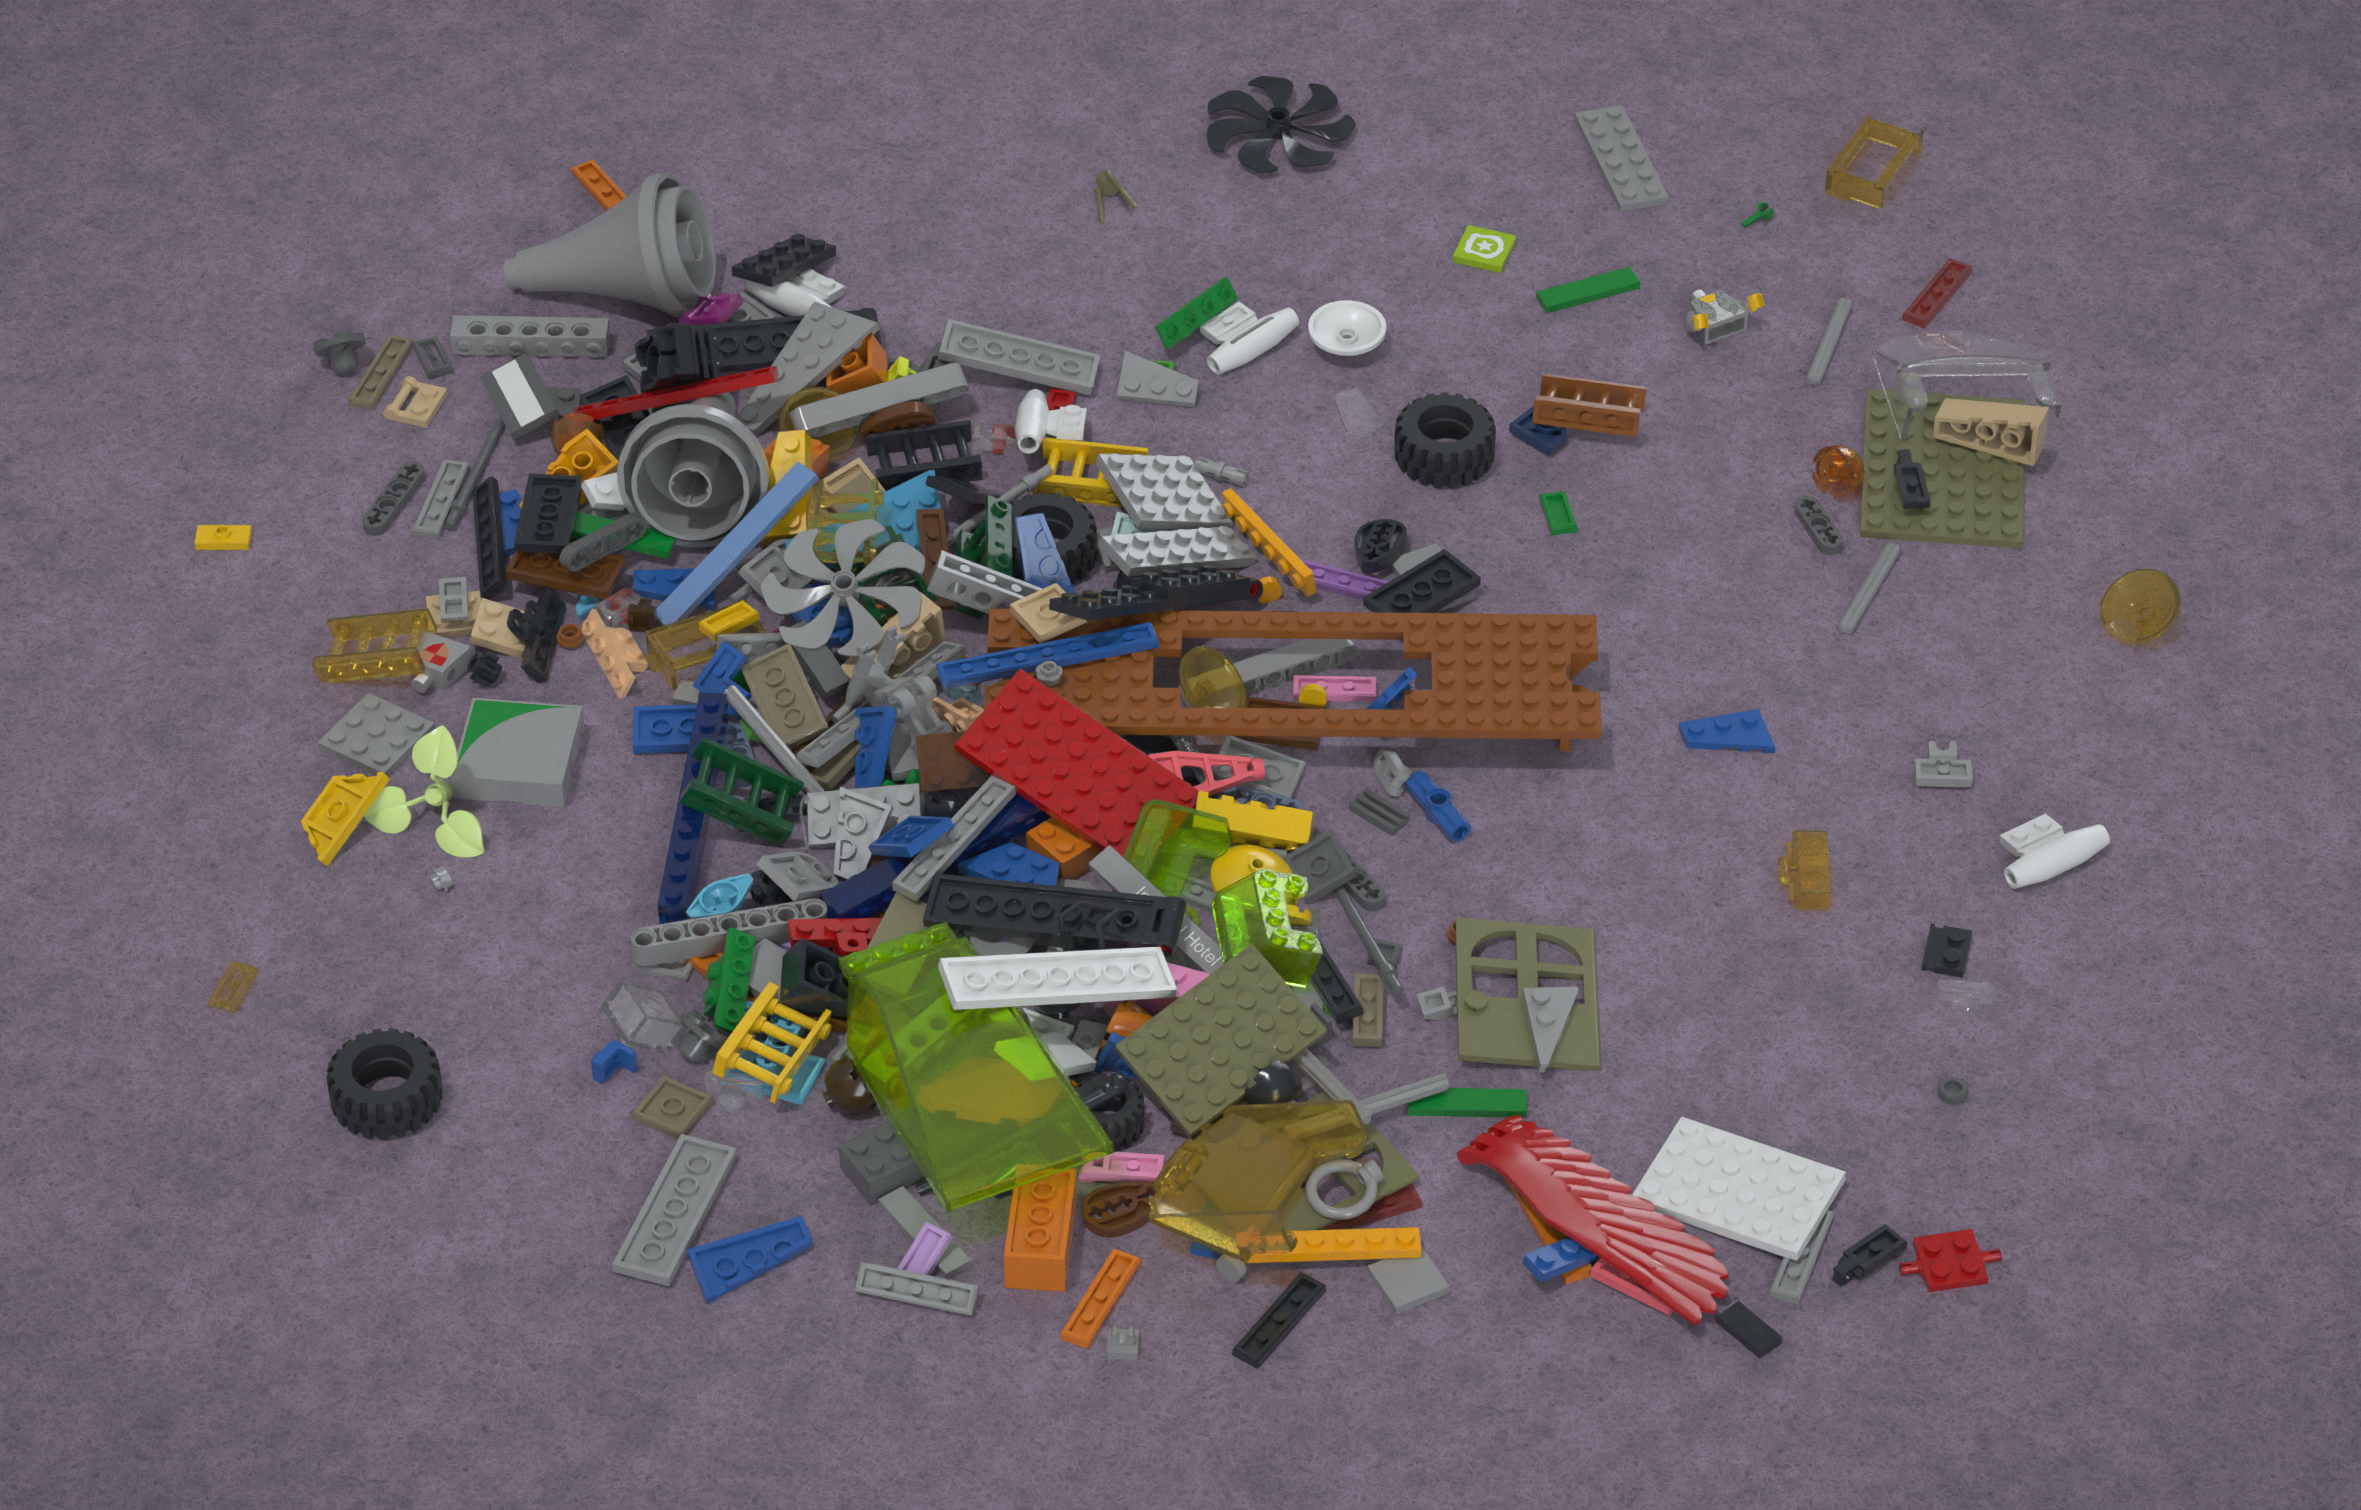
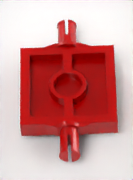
M1973 1229L1914 1237L1912 1245L1916 1254V1261L1899 1263L1898 1268L1901 1276L1919 1273L1929 1293L1987 1284L1988 1275L1984 1264L2001 1261L2002 1255L1999 1248L1982 1251L1977 1245Z

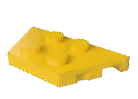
M377 772V776L366 777L364 774H353L348 777L345 775L333 776L303 817L301 824L309 834V841L319 855L317 858L322 864L328 866L389 782L390 778L385 773Z

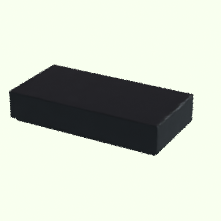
M1737 1301L1717 1316L1716 1323L1759 1359L1781 1344L1782 1336L1740 1301Z

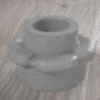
M1045 661L1036 667L1035 673L1039 682L1050 687L1060 682L1063 669L1053 661Z
M443 865L436 869L433 867L434 874L430 875L432 882L437 890L444 888L445 892H448L447 888L454 885L450 875Z

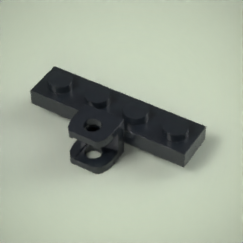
M549 588L540 592L537 603L533 600L526 602L524 613L518 609H513L509 612L507 619L508 628L520 641L523 642L528 639L521 668L537 683H542L548 678L557 642L556 636L559 632L566 604Z

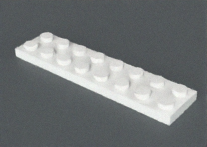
M1161 947L940 958L938 969L953 1010L1174 998L1177 992V987Z

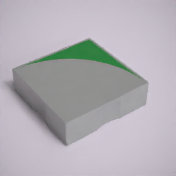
M472 698L457 752V768L451 775L454 799L515 801L531 805L564 807L572 779V765L578 756L585 729L582 706Z

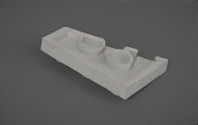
M1125 351L1117 393L1118 400L1185 407L1196 406L1199 390L1198 380Z
M840 787V805L837 819L838 831L833 874L838 878L861 886L874 856L868 846L883 835L893 807Z

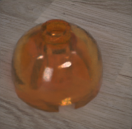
M581 413L564 414L563 419L558 421L556 418L551 429V443L555 453L559 456L564 445L586 429L603 443L605 434L603 425L600 423L598 426L593 422V417Z
M1830 445L1820 449L1815 455L1813 463H1816V471L1812 472L1813 480L1816 487L1825 495L1829 491L1835 496L1834 498H1842L1851 495L1859 489L1865 477V464L1856 450L1846 445ZM1841 481L1845 485L1841 491L1830 488V484Z

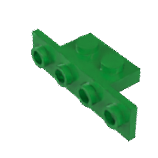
M1228 276L1223 277L1154 326L1165 349H1169L1180 340L1191 336L1194 330L1238 300Z
M732 927L727 929L724 954L715 962H711L707 969L706 978H708V985L702 998L703 1003H705L703 1015L714 1019V1028L730 1034L745 1014L755 936Z

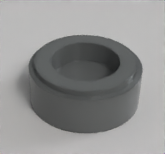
M1948 1077L1939 1083L1938 1096L1943 1102L1957 1105L1966 1100L1968 1086L1963 1080L1956 1077Z

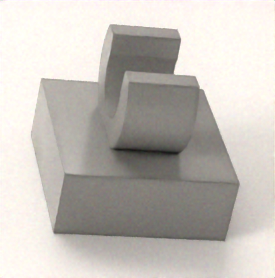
M1113 1326L1112 1329L1108 1328L1107 1359L1138 1360L1139 1329H1134V1327L1117 1329V1326Z

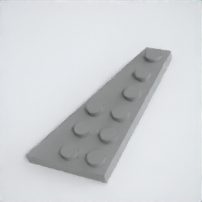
M814 301L772 364V366H777L779 373L776 382L758 386L736 419L749 428L755 436L760 435L781 416V411L791 402L795 404L800 400L802 392L809 386L811 388L816 386L843 362L842 358L852 349L857 350L863 344L862 340L870 333L874 335L880 330L878 323Z

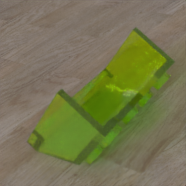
M1154 799L1148 801L1141 810L1123 858L1165 897L1176 896L1180 898L1196 855L1208 859H1217L1228 851L1232 841L1228 819L1163 800ZM1187 906L1185 915L1199 927L1200 917L1197 910Z
M1260 869L1216 893L1212 901V908L1223 964L1252 943L1287 984L1307 987L1323 954L1321 944L1313 933L1291 929L1286 905L1296 906L1298 899L1303 898L1307 894L1308 883L1306 877L1276 872L1271 869Z

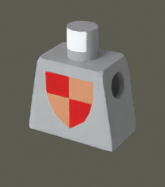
M425 631L409 660L411 679H413L411 686L419 693H424L429 686L446 690L468 670V663L472 658L471 646Z

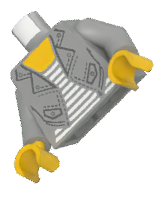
M1697 290L1690 298V310L1686 314L1685 327L1689 333L1697 332L1704 345L1747 330L1748 313L1755 312L1757 308L1765 306L1762 294L1750 295L1746 301L1742 302L1731 298L1724 291L1719 290L1706 295L1702 290Z

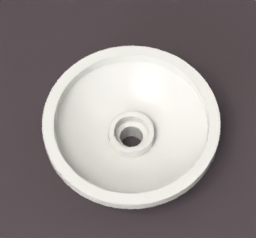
M1350 300L1335 301L1323 305L1312 314L1308 323V332L1311 340L1326 352L1339 356H1356L1373 350L1384 340L1386 321L1377 309L1368 304Z

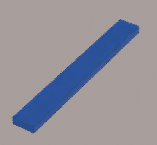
M1149 622L936 664V673L942 690L1011 677L1020 669L1026 673L1035 672L1036 667L1045 661H1053L1057 666L1062 667L1159 648V641L1152 623Z

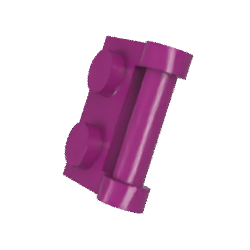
M726 292L713 296L709 293L706 297L698 298V303L679 318V323L692 324L693 326L725 323L743 304L741 294L730 295Z

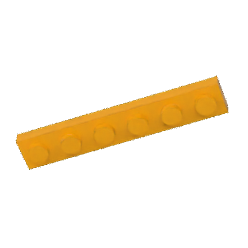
M1231 488L1223 491L1224 504L1221 507L1225 509L1226 515L1233 519L1241 533L1245 532L1249 536L1252 544L1255 547L1258 546L1263 551L1268 561H1273L1277 565L1279 572L1291 580L1296 590L1300 589L1307 597L1317 593L1314 573Z
M1419 1227L1238 1233L1237 1239L1239 1257L1244 1263L1421 1258L1422 1250Z

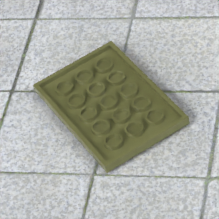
M1251 943L1115 1046V1051L1190 1138L1242 1099L1247 1086L1252 1090L1257 1084L1254 1078L1264 1068L1277 1060L1282 1064L1285 1063L1284 1059L1288 1062L1292 1061L1326 1035L1327 1029Z

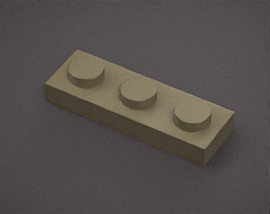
M1355 974L1354 994L1363 1006L1364 1014L1353 1018V1046L1382 1047L1383 982L1378 974Z

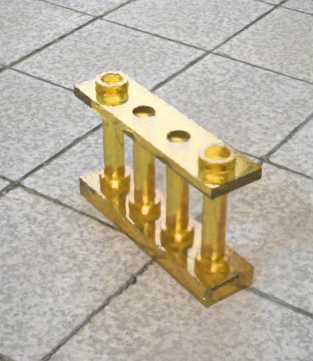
M872 479L870 493L830 494V491H825L824 480H818L812 486L807 530H819L813 545V552L822 564L839 563L836 552H823L821 550V546H825L826 543H835L836 532L826 533L823 530L824 527H828V524H846L866 519L878 522L879 506H884V491L879 490L877 479ZM831 504H869L868 512L828 513L826 507H830ZM876 535L863 542L864 551H857L853 562H864L866 567L878 556L877 548H875Z
M428 608L330 618L326 621L334 638L330 655L315 656L312 666L321 683L423 674L425 664L417 646L421 634L425 631L436 632L437 626ZM409 635L406 647L392 649L396 636ZM384 637L380 650L367 651L371 638ZM359 640L354 653L342 654L346 641Z

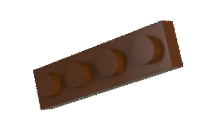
M917 509L915 514L919 551L925 557V569L922 578L927 587L941 551L948 553L944 509ZM937 595L938 600L934 603L942 611L954 609L953 600Z

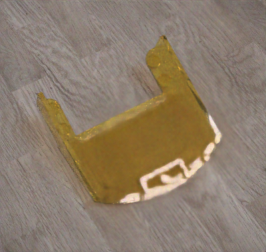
M1352 1100L1236 1105L1226 1108L1221 1112L1223 1115L1222 1119L1212 1126L1209 1122L1200 1127L1202 1134L1194 1141L1187 1139L1174 1152L1160 1171L1153 1185L1156 1192L1154 1196L1149 1197L1148 1201L1151 1207V1211L1148 1212L1151 1223L1244 1263H1247L1254 1253L1285 1254L1292 1252L1298 1240L1293 1232H1285L1279 1220L1283 1210L1321 1157L1329 1159L1335 1155L1345 1154L1347 1158H1354L1362 1152V1148L1371 1138Z

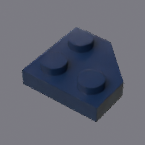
M1533 406L1509 424V432L1550 456L1566 444V428L1532 423Z

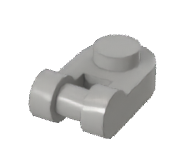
M1381 749L1375 756L1374 772L1388 794L1399 797L1404 789L1403 783L1408 781L1412 771L1403 765L1394 751Z

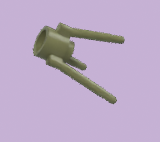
M1106 169L1097 175L1096 182L1098 186L1094 188V191L1097 195L1100 224L1104 223L1102 194L1112 196L1119 192L1133 209L1137 208V205L1118 182L1114 172Z

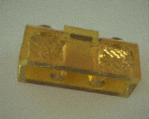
M1795 830L1792 832V841L1786 842V856L1778 859L1779 882L1783 885H1789L1788 898L1789 900H1794V910L1829 911L1831 886L1827 831ZM1790 868L1796 869V873H1790Z

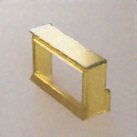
M1868 114L1828 168L1825 194L1844 201L1854 199L1881 209L1885 188L1911 153L1921 154L1924 130L1914 133L1870 118L1871 115ZM1869 138L1898 148L1896 154L1875 182L1844 172Z
M734 604L645 631L647 653L644 657L653 672H661L671 689H677L676 671L710 661L717 651V646L673 660L666 650L707 638L708 636L699 630L698 622ZM759 620L747 626L750 633H767Z

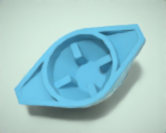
M747 873L709 884L698 894L687 909V915L691 919L742 911L754 879Z

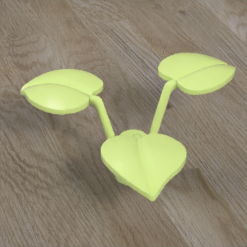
M442 725L421 737L414 745L412 751V759L416 768L422 773H430V778L435 782L427 787L425 795L406 802V795L403 789L396 786L384 787L364 817L366 821L382 832L394 834L402 832L410 824L412 814L408 808L409 806L423 801H427L432 806L442 805L441 820L444 824L439 826L435 832L439 846L453 856H478L485 852L482 829L478 819L472 813L464 810L452 812L447 819V810L450 806L449 800L453 796V789L442 778H448L455 772L458 764V754L450 732Z

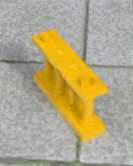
M1044 437L1043 459H1048L1047 464L1051 466L1053 473L1038 483V487L1033 490V496L1038 495V492H1046V494L1053 495L1054 492L1060 493L1062 497L1068 495L1074 498L1077 503L1080 501L1086 504L1124 507L1101 470H1099L1097 479L1082 478L1085 463L1096 464L1095 462L1099 454L1148 455V448ZM1059 461L1075 462L1071 476L1056 475Z
M769 981L718 1051L712 1074L723 1078L729 1069L734 1070L736 1068L773 1086L770 1102L775 1104L781 1094L787 1095L792 1086L793 1077L820 1039L825 1041L832 1028V1025L829 1024L832 1011L826 1009L818 1021L780 1003V1000L777 999L780 986ZM769 1014L772 1016L777 1014L810 1030V1033L803 1039L768 1022L767 1016ZM756 1032L759 1034L764 1032L797 1048V1051L790 1057L755 1040L754 1034ZM750 1050L785 1068L778 1076L741 1058L740 1053Z

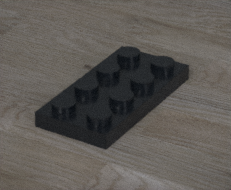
M794 234L789 239L777 242L773 247L761 250L758 254L750 258H744L742 262L732 266V276L774 287L836 256V246L828 244L821 239L813 240L806 238L803 234Z
M625 375L579 397L582 405H588L638 393L629 377ZM648 409L600 418L592 420L610 453L619 461L622 449L630 433L642 420L651 414Z
M529 473L514 540V551L561 554L562 550L571 544L582 492L583 476Z
M1443 549L1364 596L1363 605L1374 613H1435L1480 586L1481 577L1446 549Z

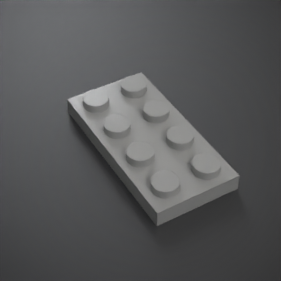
M919 783L848 789L893 807L883 834L908 816H921L919 812L921 798ZM840 790L807 793L810 849L835 847L838 831L837 819L840 805Z

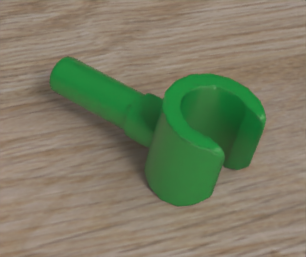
M1760 202L1756 207L1757 211L1741 222V225L1745 228L1759 218L1770 220L1774 217V210L1769 208L1766 202Z

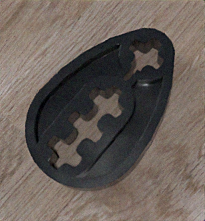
M1379 519L1362 525L1357 530L1354 539L1357 563L1362 571L1366 573H1377L1390 566L1402 555L1408 545L1405 525L1392 519Z

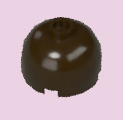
M848 1055L829 1067L824 1078L827 1091L822 1093L831 1109L836 1106L844 1114L860 1115L877 1106L872 1093L867 1092L868 1088L864 1078Z

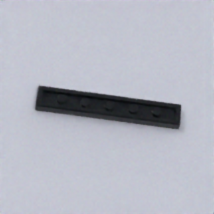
M493 476L487 478L472 490L480 597L488 600L507 587L498 480Z

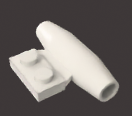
M808 269L774 287L749 280L746 282V289L769 307L788 316L806 315L814 301L830 306V303L845 295L844 285L812 269Z
M1240 302L1227 308L1200 326V334L1216 345L1221 344L1207 357L1209 368L1219 375L1247 364L1276 346L1299 325L1297 314L1293 309L1285 308L1257 319L1256 313Z
M1037 389L1030 390L1020 403L1017 411L1015 435L1019 449L1027 454L1034 453L1039 448L1046 434L1056 436V439L1083 441L1086 408L1068 405L1060 407L1058 410L1049 411L1045 394Z
M2043 814L2000 835V843L2016 858L2020 857L2004 869L2005 880L2011 888L2017 889L2053 878L2084 863L2109 845V834L2101 824L2064 834L2061 825L2047 814Z

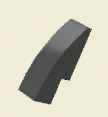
M803 620L789 628H801L808 623ZM826 644L821 648L813 650L792 646L805 676L810 677L822 699L847 687L850 680Z

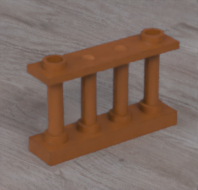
M1542 373L1540 395H1536L1534 400L1532 423L1637 437L1640 412H1644L1647 387Z

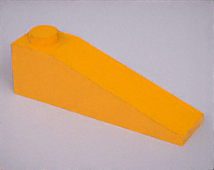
M586 429L564 445L554 463L551 462L548 466L546 474L583 476L584 482L588 479L616 473L619 461ZM583 489L579 505L589 501ZM523 500L519 504L520 509L522 508Z

